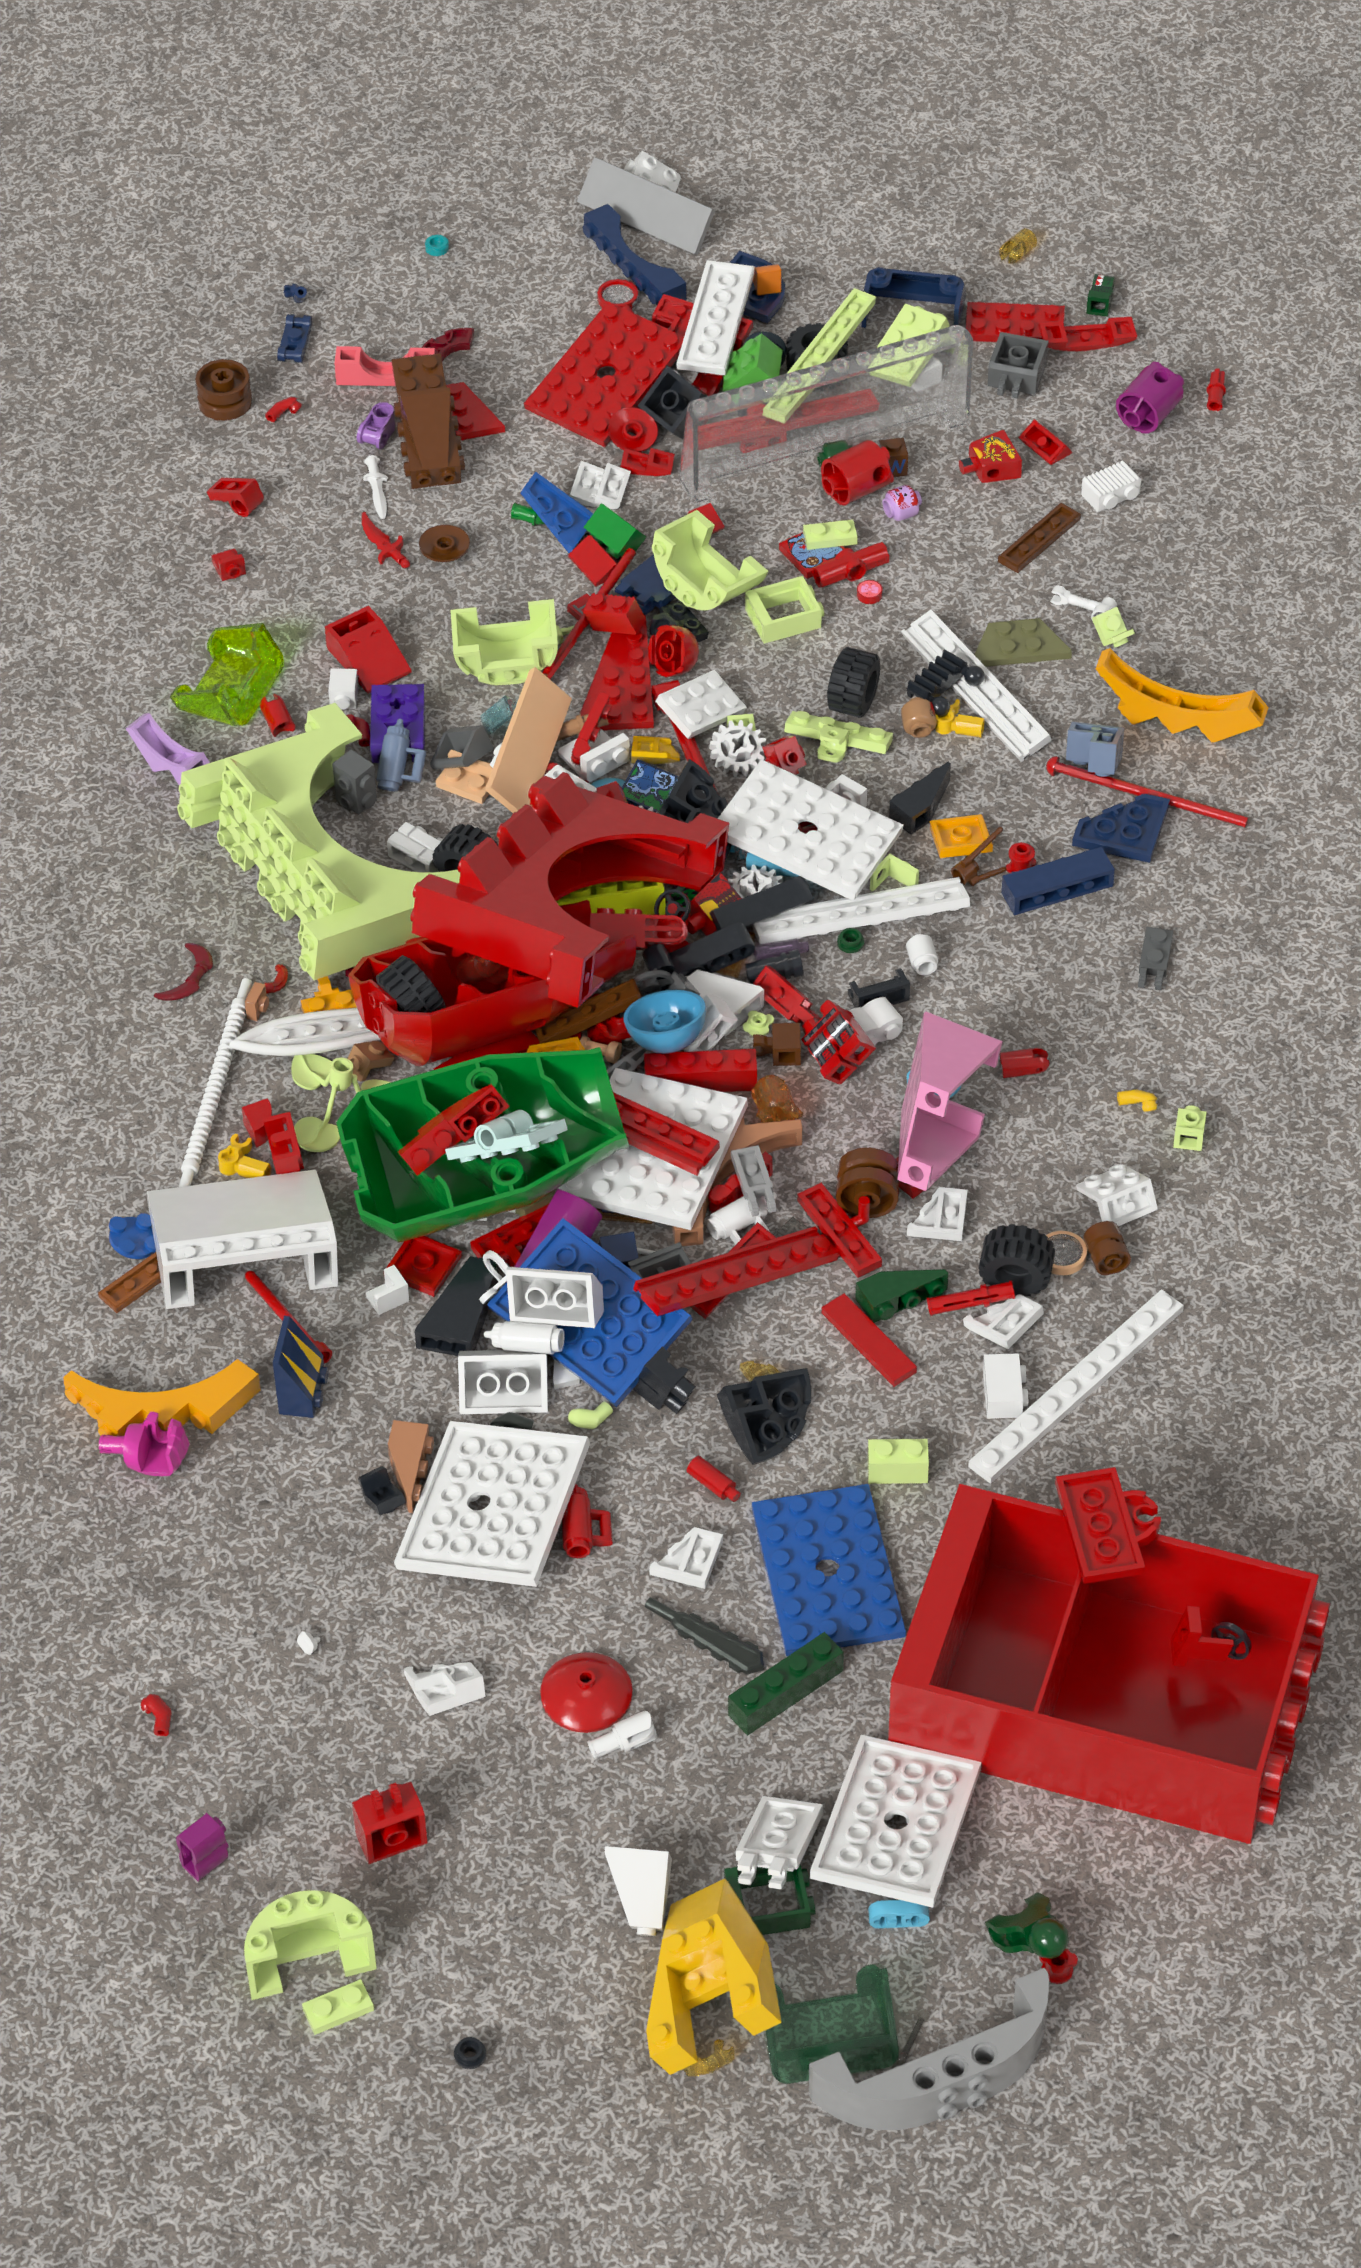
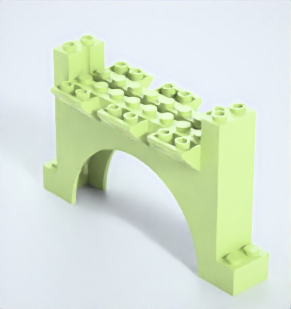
M336 703L308 711L305 733L182 772L181 784L179 785L180 800L177 806L180 818L185 820L191 828L220 820L219 831L217 832L219 844L227 849L231 854L232 860L238 863L244 872L251 869L255 864L259 867L260 873L257 888L260 895L265 896L269 901L273 911L278 913L285 922L292 919L295 914L298 915L301 920L298 940L303 946L299 963L303 971H307L313 980L354 967L362 957L406 944L405 941L421 937L412 934L413 922L410 920L415 902L413 889L416 883L420 882L428 874L459 883L460 872L458 870L411 872L370 862L342 847L320 825L312 807L328 789L334 786L332 764L345 754V746L347 744L362 739L360 731Z

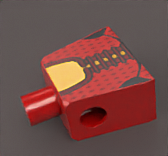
M721 872L690 902L691 915L687 927L689 933L694 934L701 929L708 936L717 932L709 912L742 899Z

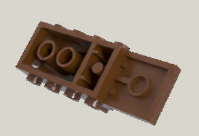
M441 353L391 359L398 402L394 403L395 418L400 417V422H397L398 436L403 437L404 442H400L401 455L407 459V462H403L405 477H410L411 488L461 483V471L465 470L464 456H459L458 451L462 450L460 435L455 436V431H458L457 416H452L451 412L455 411L454 397L450 396V387L447 388Z

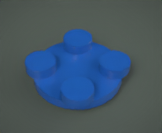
M142 1213L137 1217L124 1218L115 1216L110 1219L109 1241L116 1252L130 1259H144L156 1252L149 1214Z

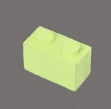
M868 1439V1484L928 1483V1439Z

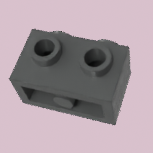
M351 749L332 764L335 797L345 809H351L359 815L365 809L371 808L377 801L374 764Z

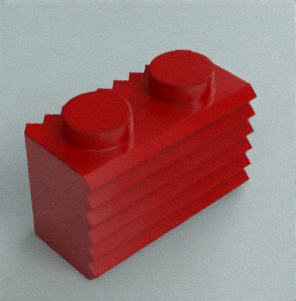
M593 593L583 609V614L589 620L593 631L638 635L646 620L635 597L630 598V596L626 598V596L621 595L613 596L611 594L609 596L608 594Z

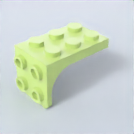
M905 304L866 363L868 370L910 384L935 344L952 350L955 348L956 342L947 318L940 313L934 314L925 311L920 306L914 307Z

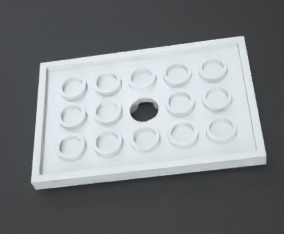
M762 759L718 817V819L730 823L728 843L853 901L903 830V824ZM804 821L812 822L817 826L818 830H812L805 834L799 831L798 824Z
M861 1735L812 1864L810 1879L934 1907L981 1771V1762ZM894 1814H898L906 1818L908 1825L902 1829H892L885 1824L884 1820H890L894 1817Z

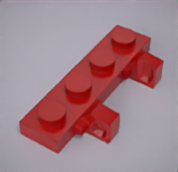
M549 1204L470 1241L471 1250L478 1258H483V1255L489 1250L494 1251L505 1263H508L509 1267H515L523 1253V1248L529 1242Z

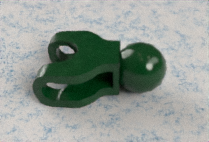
M1039 1892L1024 1899L1028 1906L1022 1912L1010 1916L998 1914L985 1921L992 1942L1005 1953L1028 1951L1032 1954H1037L1041 1958L1052 1959L1059 1957L1066 1951L1069 1943L1068 1930L1061 1921L1049 1913L1051 1910L1050 1899Z

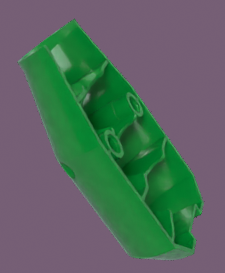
M600 1047L591 1050L490 1054L359 1091L336 1122L341 1144L351 1172L357 1173L358 1176L356 1178L359 1189L353 1192L362 1222L398 1243L532 1205L614 1152L629 1147ZM490 1084L494 1086L509 1105L495 1119L517 1110L527 1112L533 1121V1125L565 1119L568 1130L557 1134L558 1139L544 1144H541L540 1141V1147L523 1151L522 1147H519V1151L507 1155H502L501 1151H497L498 1154L495 1156L481 1159V1155H477L478 1158L462 1163L460 1158L448 1160L445 1153L418 1176L398 1153L399 1150L420 1134L417 1130L453 1104Z

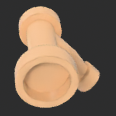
M583 1036L580 1040L585 1050L600 1047L602 1055L605 1056L606 1061L609 1063H617L621 1056L622 1044L612 1041L605 1045L590 1041V1038Z

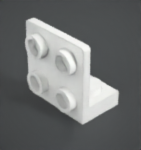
M1123 1164L1112 1166L1109 1168V1171L1103 1174L1088 1176L1084 1179V1182L1076 1185L1077 1191L1097 1202L1102 1221H1113L1118 1226L1158 1210L1151 1179Z

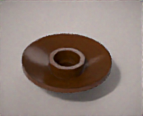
M453 525L431 527L419 539L421 553L426 558L436 562L457 560L467 553L470 546L467 533Z

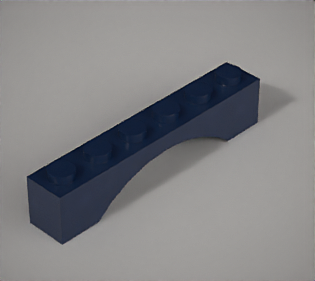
M609 204L584 214L583 232L585 236L591 238L596 243L598 249L604 251L609 256L610 261L622 269L625 277L630 278L635 283L637 289L643 291L648 296L652 304L658 305L663 294L687 300V284L674 269L650 263L630 250L621 235V216Z

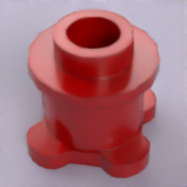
M1020 842L1013 844L1009 848L1008 855L1011 861L1006 865L1008 873L1017 872L1036 865V859L1034 858L1035 850L1030 844Z
M1067 1948L1066 1951L1056 1958L1048 1959L1039 1956L1040 1962L1043 1963L1041 1969H1046L1049 1982L1054 1984L1067 1982L1073 1975V1967L1078 1963L1077 1955L1071 1953Z

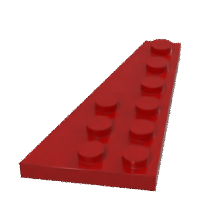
M646 620L638 635L611 633L580 712L581 716L590 713L600 692L610 695L609 705L612 708L607 717L609 725L598 727L603 731L654 728Z

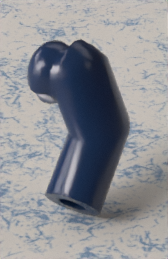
M294 283L284 286V296L286 298L293 297L296 303H302L305 300L307 290L304 287Z

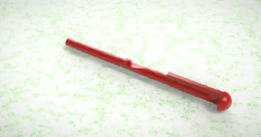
M627 549L597 594L606 595L611 592L635 557V550ZM582 614L557 650L556 658L551 666H546L542 672L549 679L553 677L589 624L585 614Z
M1058 756L1050 758L1046 764V770L1051 776L1059 772L1136 796L1149 794L1170 799V806L1244 828L1248 823V817L1109 776H1097L1095 772H1088V770L1059 762L1060 757Z

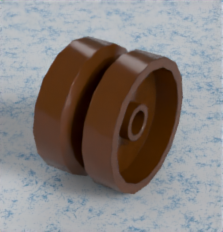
M220 359L203 365L197 371L195 382L198 392V406L206 417L214 420L228 421L239 418L251 408L250 375L243 364L234 360Z
M871 1147L857 1148L847 1152L840 1158L837 1165V1204L848 1214L856 1216L858 1215L859 1198L867 1196L870 1199L869 1218H878L889 1214L896 1208L899 1201L898 1161L888 1152Z

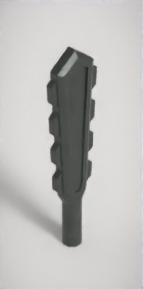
M652 1597L646 1601L645 1608L671 1622L673 1627L678 1630V1635L684 1639L690 1638L694 1640V1645L701 1650L708 1649L711 1651L712 1657L719 1661L725 1660L729 1663V1667L737 1673L743 1672L748 1675L764 1670L763 1652L758 1649L757 1645L749 1641L742 1642L737 1635L729 1631H720L718 1625L712 1622L705 1623L701 1620L700 1616L694 1613L676 1612Z

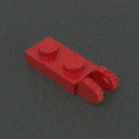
M604 692L599 693L572 748L571 761L575 766L580 765V756L590 751V741L595 743L601 728H598L600 720H606L612 708L609 705L610 695Z
M765 1151L762 1157L770 1177L773 1175L772 1156ZM737 1174L731 1175L725 1185H716L709 1192L708 1198L711 1201L709 1202V1211L711 1213L744 1196Z

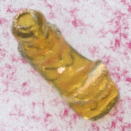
M717 2039L714 2041V2053L707 2058L697 2057V2063L683 2070L687 2076L692 2077L714 2073V2071L733 2061L735 2056L734 2046H731L728 2050H722L724 2041Z

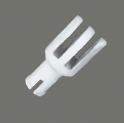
M642 1711L613 1724L612 1732L591 1741L589 1740L587 1744L594 1760L617 1749L624 1750L626 1753L654 1741L657 1738V1733L650 1713Z

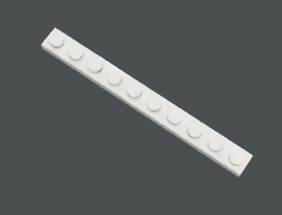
M1161 1289L970 1459L968 1467L991 1484L1181 1314L1184 1305Z

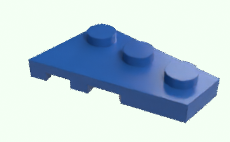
M535 472L520 494L565 550L570 553L587 530L583 527L593 513Z

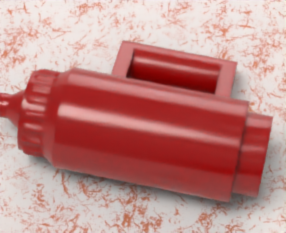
M575 1483L562 1518L563 1548L569 1557L584 1558L590 1554L593 1546L602 1547L613 1544L611 1513L605 1510L591 1509L587 1491L584 1488L578 1487ZM592 1520L599 1521L600 1536L592 1535Z

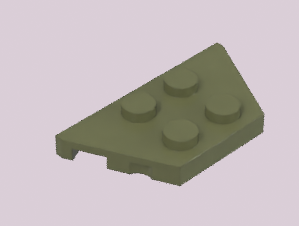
M1040 618L988 623L974 655L985 667L1071 659L1072 651Z

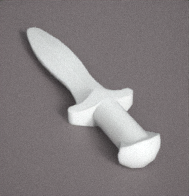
M371 455L365 459L369 473L364 475L363 480L370 482L375 509L379 517L385 519L387 503L382 483L387 481L388 477L379 473L378 464L380 459L377 456Z

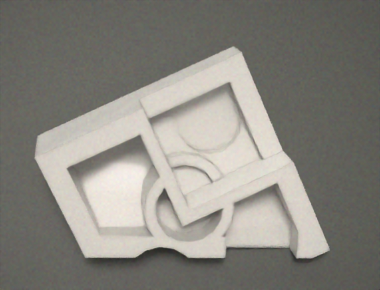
M471 1662L456 1663L454 1665H433L431 1672L417 1674L414 1673L413 1667L404 1668V1674L411 1688L429 1716L486 1697L483 1676Z

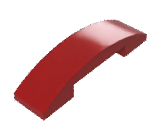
M1132 316L1108 318L1106 324L1064 326L1063 321L1042 322L1038 325L1042 340L1048 341V348L1061 351H1089L1109 348L1137 339Z

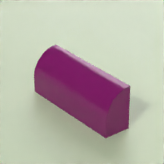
M557 1189L515 1267L519 1268L562 1218L591 1239L602 1219V1215L585 1200Z

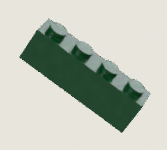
M823 1632L728 1696V1716L747 1736L842 1673L844 1666L843 1650Z

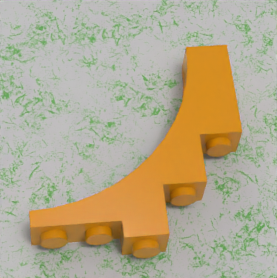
M1111 648L1101 652L1095 668L1099 675L1113 689L1114 693L1119 696L1120 702L1117 708L1133 725L1158 717L1161 723L1173 734L1198 726L1210 742L1214 743L1263 726L1269 708L1255 690L1239 694L1216 696L1184 692L1162 685L1130 667Z
M238 1359L225 1369L198 1383L160 1392H130L112 1389L89 1381L72 1370L63 1377L66 1397L73 1404L79 1403L85 1407L87 1413L97 1420L100 1436L102 1434L125 1436L128 1425L131 1423H143L150 1411L158 1413V1426L163 1431H168L172 1418L180 1421L182 1426L191 1420L198 1429L204 1428L213 1434L261 1391L259 1374Z

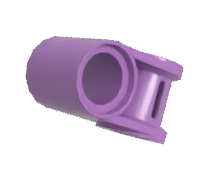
M381 402L373 406L364 422L359 426L357 432L358 443L363 444L366 442L375 445L380 450L384 448L396 428L394 409L391 404Z

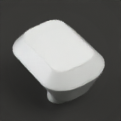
M304 1631L299 1634L297 1640L298 1645L308 1655H311L317 1649L320 1642L319 1637L313 1638L310 1633Z

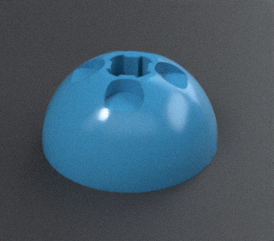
M665 990L636 1000L627 1008L623 1019L628 1033L641 1047L655 1053H673L688 1047L699 1036L706 1019V1005L703 998L696 993L685 990Z

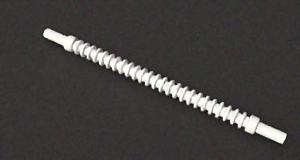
M248 978L242 979L237 998L232 1000L231 1010H229V1016L225 1023L226 1027L223 1030L224 1033L216 1053L217 1057L214 1059L215 1063L212 1066L213 1069L210 1072L211 1075L205 1088L204 1099L201 1101L202 1105L197 1114L196 1124L194 1125L188 1149L186 1150L187 1154L181 1166L183 1174L179 1187L191 1186L193 1176L198 1174L199 1164L201 1163L203 1151L211 1131L210 1127L213 1124L212 1121L215 1118L214 1115L222 1095L223 1085L226 1082L227 1072H229V1066L235 1052L234 1049L230 1048L229 1043L240 1035V1030L244 1023L243 1019L246 1016L245 1000L252 986V981Z

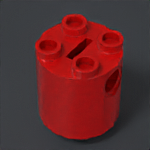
M866 440L827 458L822 462L821 466L822 486L825 492L839 505L846 506L893 483L894 476L888 462L890 460L888 450L884 446L880 448L879 445L871 440Z

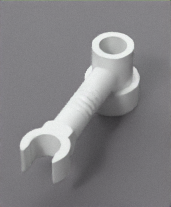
M1059 585L1055 586L1052 590V593L1057 594L1051 599L1053 604H1071L1093 611L1091 618L1117 607L1116 601L1110 597L1104 598L1102 602H1097L1071 594L1070 591Z

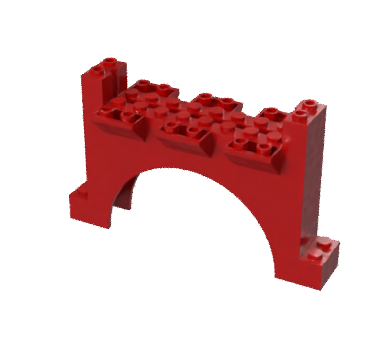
M562 772L555 779L544 775L536 783H533L529 789L528 798L530 799V805L525 804L499 826L497 831L499 845L497 846L492 838L487 837L479 845H476L471 852L461 858L458 865V872H460L459 883L432 874H428L424 879L416 883L413 889V897L415 898L414 908L410 917L411 922H413L412 934L453 947L452 956L454 957L467 952L547 980L546 983L549 986L548 998L578 1008L603 985L604 979L593 975L596 951L609 940V935L596 931L574 919L557 904V901L578 889L616 881L659 882L686 887L700 892L724 869L729 822L700 813L695 819L685 823L577 787L568 773Z

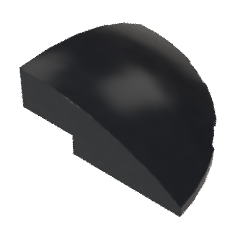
M689 759L657 813L685 823L692 821L700 813L718 819L727 807L728 802L725 797L721 798L713 787V778L698 764ZM728 842L726 847L725 860L730 852L732 845Z
M807 1368L754 1377L751 1382L724 1386L717 1394L728 1426L739 1447L752 1465L763 1463L781 1454L799 1436L807 1421L805 1420L807 1407L811 1403V1382Z

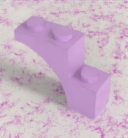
M150 713L143 714L126 728L152 771L170 770L179 785L181 784L182 772L210 763L203 752H194L186 749L170 738L159 727Z

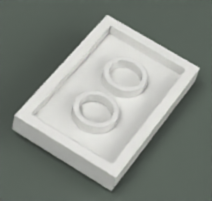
M715 670L660 694L656 699L657 704L687 739L726 722L727 716L743 714L747 708Z

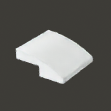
M581 461L569 496L584 506L599 507L602 503L609 509H619L631 471L607 463L606 468L602 469Z

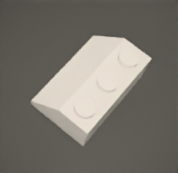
M507 1267L506 1269L510 1321L596 1327L604 1312L602 1284L593 1273Z
M507 1350L459 1351L460 1414L548 1412L547 1354Z

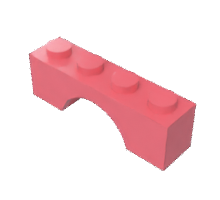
M336 346V385L395 386L392 362L375 360L369 357L362 347ZM410 348L403 358L435 354V348Z

